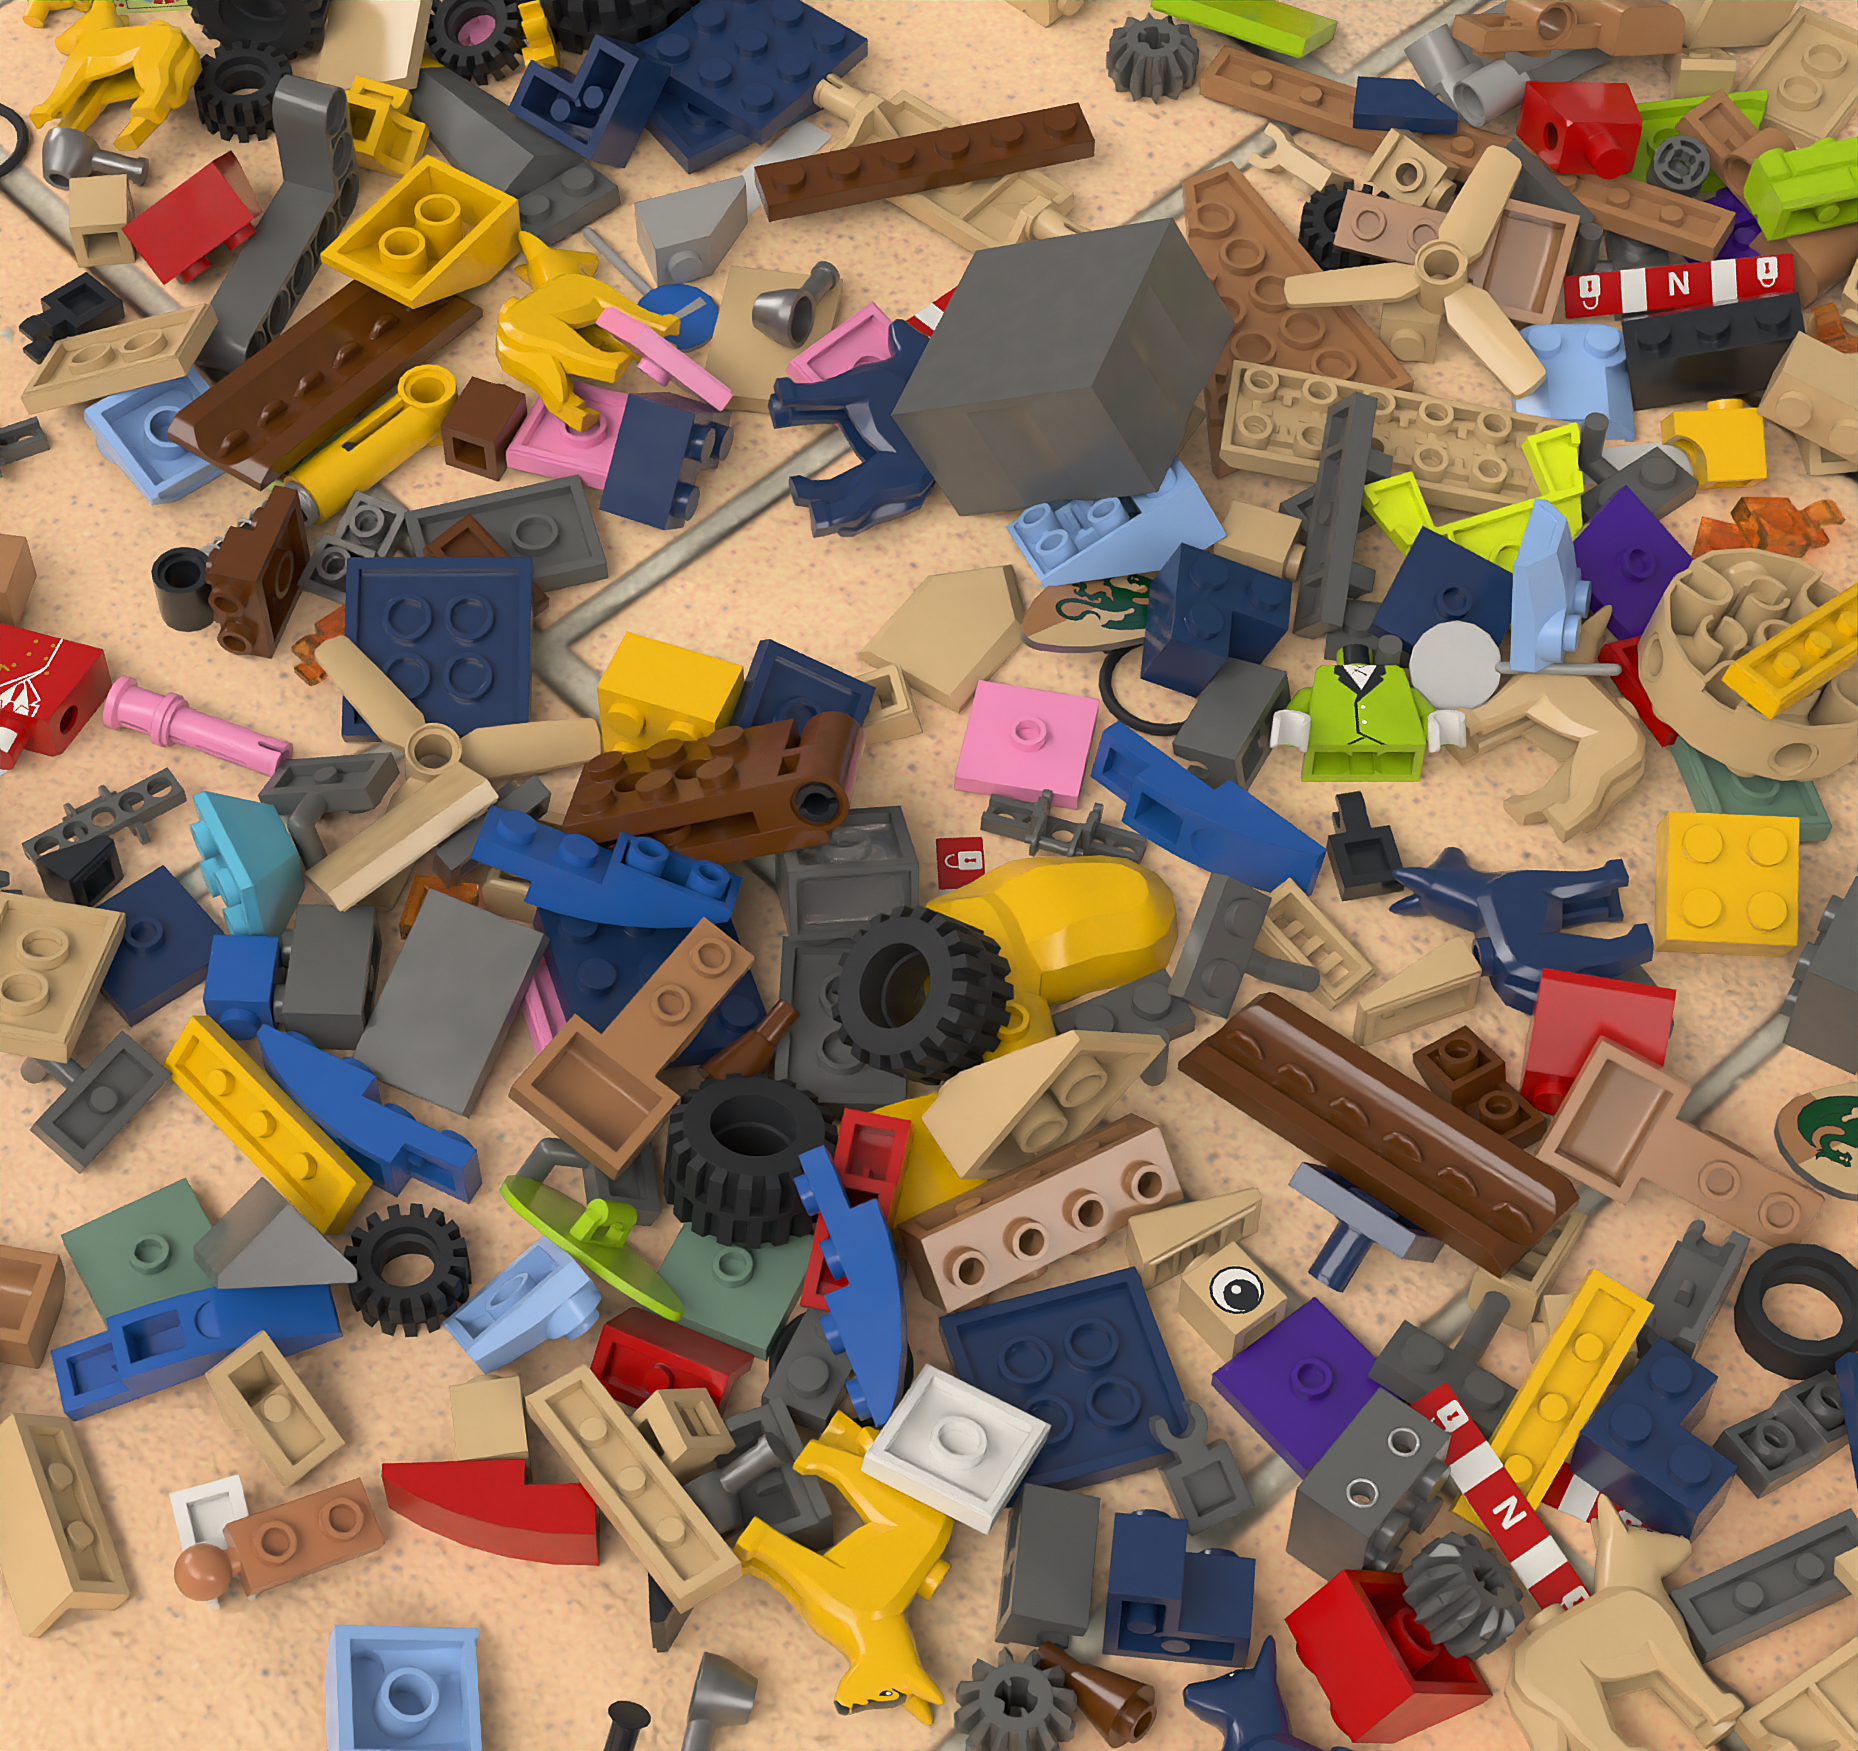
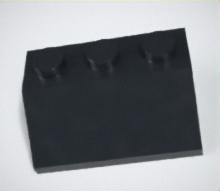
M1789 289L1622 317L1621 325L1634 411L1766 390L1774 370L1797 333L1801 331L1806 334L1798 291Z

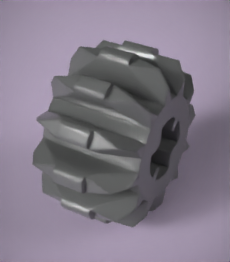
M1149 12L1144 20L1140 21L1133 17H1127L1123 27L1114 28L1109 39V51L1106 52V69L1108 70V77L1112 78L1115 83L1116 92L1130 91L1134 102L1142 97H1149L1156 105L1161 96L1177 100L1182 89L1192 87V82L1196 77V66L1199 61L1197 39L1192 38L1189 25H1174L1170 15L1162 20L1154 19Z
M1451 1531L1442 1538L1434 1539L1421 1549V1553L1414 1557L1411 1565L1402 1572L1404 1583L1408 1587L1403 1593L1405 1602L1416 1611L1415 1623L1424 1625L1430 1633L1431 1642L1433 1644L1443 1642L1449 1654L1456 1659L1466 1655L1476 1660L1485 1653L1487 1655L1491 1654L1507 1642L1506 1638L1513 1634L1516 1627L1525 1619L1523 1608L1519 1604L1524 1596L1521 1589L1514 1585L1509 1577L1512 1570L1503 1567L1497 1560L1495 1549H1483L1478 1538L1471 1533L1462 1537Z
M1004 1647L998 1654L997 1668L977 1658V1661L972 1665L973 1681H960L956 1688V1702L959 1703L961 1708L954 1713V1728L957 1733L969 1735L966 1739L965 1750L1060 1751L1058 1742H1070L1075 1735L1076 1723L1070 1715L1077 1710V1696L1074 1690L1062 1688L1065 1681V1672L1062 1670L1061 1665L1039 1671L1041 1656L1036 1649L1026 1656L1024 1663L1014 1662L1013 1654ZM1011 1706L1022 1707L1020 1717L1008 1716L1010 1715Z

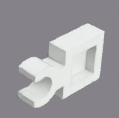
M239 1474L169 1493L183 1551L199 1543H209L218 1546L222 1550L227 1549L228 1545L222 1532L223 1528L227 1523L250 1516ZM239 1575L232 1577L240 1580ZM258 1593L247 1597L248 1601L257 1599ZM218 1597L206 1601L212 1612L221 1609Z

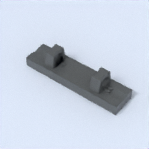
M1355 392L1329 406L1327 411L1292 631L1293 634L1313 640L1323 636L1326 632L1342 628L1347 598L1356 600L1359 599V596L1367 593L1370 594L1373 591L1376 570L1353 562L1364 485L1390 478L1393 456L1371 448L1378 398L1360 392Z

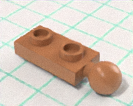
M359 1477L227 1523L222 1532L228 1548L222 1550L218 1546L209 1543H199L188 1547L180 1554L175 1563L174 1580L180 1592L187 1598L204 1602L213 1600L223 1594L228 1588L231 1578L239 1575L246 1596L249 1597L380 1550L385 1541Z

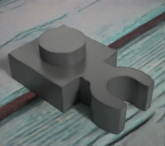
M1188 1399L1182 1402L1184 1411L1188 1416V1426L1183 1433L1172 1435L1164 1418L1157 1414L1149 1418V1427L1154 1439L1160 1445L1172 1450L1176 1459L1159 1467L1158 1471L1179 1519L1188 1520L1187 1533L1194 1536L1255 1506L1227 1441L1219 1438L1206 1445L1204 1440L1208 1431L1206 1413L1198 1403Z

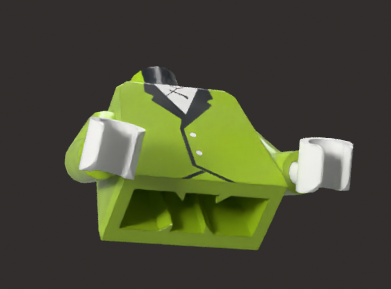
M1349 644L1338 650L1336 654L1337 665H1322L1315 670L1313 687L1298 690L1284 710L1274 713L1269 746L1276 749L1277 745L1280 744L1287 747L1296 746L1299 748V752H1304L1301 782H1419L1426 742L1429 744V752L1432 753L1439 752L1440 747L1447 744L1457 745L1460 749L1466 748V717L1464 713L1457 710L1437 711L1419 689L1409 686L1404 669L1397 665H1373V654L1369 647L1363 644Z

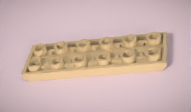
M1234 360L1219 457L1233 468L1316 483L1328 407L1355 392H1360L1378 398L1371 448L1393 456L1390 477L1412 471L1426 504L1482 514L1542 496L1521 445L1527 436L1568 425L1572 422ZM1577 423L1578 428H1579V431H1580V434H1581V424H1578V423ZM1579 446L1577 447L1578 457H1579Z

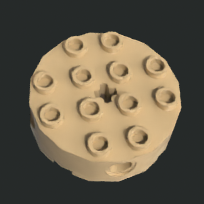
M1756 548L1711 550L1692 560L1688 569L1673 577L1638 642L1639 680L1653 704L1652 711L1661 722L1670 725L1693 748L1725 764L1732 773L1740 777L1750 778L1758 775L1780 781H1813L1815 778H1824L1853 762L1858 756V662L1772 720L1767 719L1721 680L1731 663L1840 594V592L1821 582L1820 580L1824 572L1798 558Z

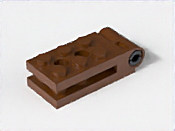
M826 711L813 716L806 723L801 737L793 718L742 729L740 726H727L713 732L708 737L699 738L697 741L682 742L680 739L675 738L666 739L654 744L649 749L628 754H622L618 751L605 752L594 757L589 762H585L561 828L567 834L586 836L598 846L611 851L614 850L621 831L636 837H649L659 841L667 849L698 861L707 860L719 865L830 843L833 830L844 822L849 812L865 748V734L860 724L851 716L837 711Z

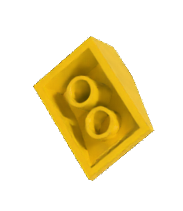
M427 154L320 253L321 262L415 309L488 283L522 250L518 239V233L521 231L518 199Z

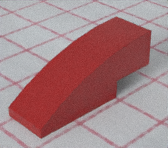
M844 1108L834 1156L835 1166L852 1208L876 1198L882 1206L892 1234L915 1127L911 1120ZM819 1212L800 1306L830 1312L824 1295L850 1284L847 1276L835 1281L830 1272L819 1243L830 1238V1234L822 1214Z
M525 1459L382 1463L381 1477L389 1509L426 1530L464 1546L507 1558L553 1565L599 1566V1506L581 1483L529 1485Z

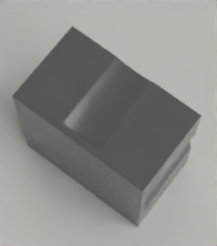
M1173 217L976 250L891 416L959 516L1024 509L1058 500L1091 501L1157 493L1186 432L1190 411L1197 397L1209 382L1235 322Z

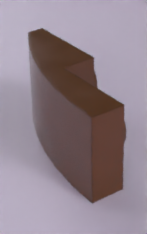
M1466 1025L1412 1054L1413 1064L1431 1092L1521 1149H1525L1542 1139L1546 1132V1118L1506 1081L1505 1061Z

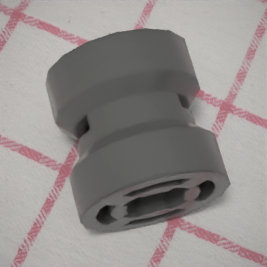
M1687 135L1672 136L1664 140L1657 148L1646 174V183L1694 198L1699 193L1710 169V155L1705 145L1696 138ZM1678 160L1684 161L1687 164V166L1682 162H1678Z

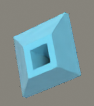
M208 791L193 795L199 821L190 824L189 827L195 845L203 861L199 862V867L211 896L214 898L221 895L227 906L222 911L230 934L279 937L280 940L304 893L305 883L298 851L274 805Z

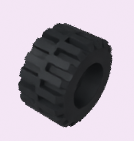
M187 0L188 6L192 7L190 15L194 22L204 25L202 33L209 40H218L220 42L219 46L223 45L226 51L233 50L232 42L242 41L243 49H249L251 41L261 42L262 51L271 45L277 48L278 56L284 54L288 61L296 59L298 52L302 54L308 53L312 50L314 42L319 41L332 0Z
M905 905L894 907L891 916L880 913L870 919L871 929L869 931L859 929L851 939L855 946L850 954L843 951L838 965L843 967L840 979H833L831 993L838 995V1003L833 1005L831 1009L833 1020L843 1024L837 1032L842 1044L852 1047L850 1054L858 1061L869 1064L870 1067L932 1086H939L941 1081L946 1082L959 1072L964 1071V1069L967 1070L983 1064L982 1055L985 1051L994 1053L1001 1042L997 1037V1033L1001 1025L1008 1027L1012 1014L1005 1011L1006 1001L1014 999V985L1005 982V977L1011 972L1008 960L998 955L1001 949L998 943L993 938L984 935V931L972 925L917 905L915 909ZM930 975V988L927 999L922 1009L914 1017V1007L918 991Z
M740 1072L726 1074V1079L721 1081L712 1077L701 1082L700 1090L689 1089L681 1096V1104L674 1105L668 1125L663 1183L665 1184L664 1196L667 1204L674 1205L673 1214L681 1223L692 1222V1232L701 1237L715 1236L717 1237L716 1243L730 1247L733 1242L744 1243L745 1249H760L761 1243L767 1242L776 1247L787 1244L790 1235L801 1238L809 1233L812 1223H817L819 1213L809 1217L797 1190L794 1178L805 1173L798 1157L802 1153L824 1145L834 1161L838 1130L837 1126L832 1124L833 1115L829 1108L818 1105L819 1097L810 1090H797L795 1082L785 1078L780 1081L769 1079V1074L755 1073L754 1077H743Z

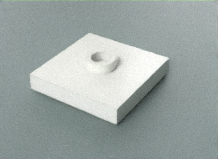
M926 1363L865 1454L861 1472L988 1535L1045 1444L1051 1425Z

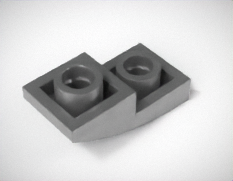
M356 490L334 535L323 532L297 585L300 589L345 605L347 558L393 557L407 534L404 512L409 510Z
M1827 1370L1781 1391L1769 1409L1723 1430L1712 1447L1738 1466L1736 1475L1757 1499L1791 1482L1849 1444L1838 1382Z

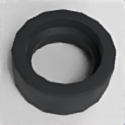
M1789 1243L1767 1250L1750 1265L1734 1306L1735 1332L1745 1352L1765 1370L1787 1379L1806 1380L1826 1370L1831 1375L1836 1374L1835 1362L1847 1352L1857 1353L1858 1270L1840 1254L1816 1244ZM1785 1283L1804 1284L1821 1291L1836 1304L1842 1315L1843 1323L1840 1331L1835 1336L1820 1341L1802 1340L1782 1332L1768 1319L1762 1308V1300L1766 1291L1769 1288Z

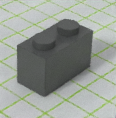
M298 904L294 930L285 929L282 937L283 968H288L286 984H276L273 1000L274 1020L277 1023H284L286 1033L288 1031L298 1032L310 1039L318 1049H356L372 1015L382 949V939L375 906H352L345 912H340L333 905Z

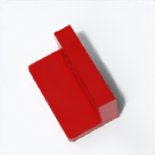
M631 1307L603 1325L590 1370L614 1400L638 1409L656 1390L706 1388L721 1418H723L734 1381L751 1370L754 1355L638 1307Z

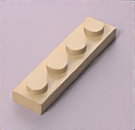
M586 1363L525 1397L528 1415L680 1614L742 1578L740 1560Z

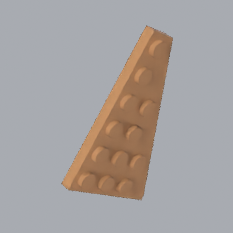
M1232 161L1183 181L1182 198L1187 243L1235 322L1211 378L1203 388L1205 412H1207L1206 421L1211 468L1217 479L1241 470L1230 467L1219 457L1234 360L1413 392L1414 380L1352 305L1289 308L1284 297L1286 278L1323 272V270Z

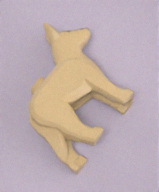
M1605 605L1581 622L1577 652L1567 651L1563 663H1596L1598 652L1606 640V636L1603 633L1611 617V605ZM1514 674L1502 690L1485 704L1472 709L1461 706L1455 709L1464 713L1466 717V748L1460 749L1459 746L1454 744L1445 745L1446 750L1461 765H1465L1483 753L1522 736L1551 757L1562 761L1561 766L1543 788L1528 795H1514L1503 801L1504 810L1521 826L1548 820L1555 831L1556 837L1562 843L1573 838L1581 830L1586 833L1595 830L1610 810L1628 796L1644 778L1646 737L1640 729V717L1637 710L1630 701L1623 697L1615 700L1592 676Z
M1600 1494L1598 1498V1519L1592 1518L1590 1523L1597 1549L1594 1570V1595L1567 1611L1559 1603L1550 1605L1536 1614L1527 1623L1525 1630L1529 1636L1514 1650L1504 1687V1695L1511 1715L1529 1745L1530 1751H1650L1646 1747L1631 1746L1615 1730L1606 1700L1653 1688L1680 1716L1702 1746L1708 1749L1734 1732L1733 1728L1737 1721L1736 1718L1742 1714L1745 1706L1735 1693H1724L1709 1678L1693 1650L1684 1619L1664 1590L1661 1582L1662 1579L1675 1573L1690 1558L1692 1554L1691 1541L1683 1535L1660 1533L1638 1525H1626L1608 1496Z

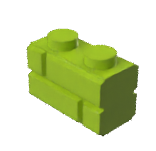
M1826 137L1816 141L1810 147L1788 152L1782 148H1774L1753 160L1743 189L1744 198L1753 215L1758 216L1757 222L1767 241L1858 222V137L1839 141L1834 137Z

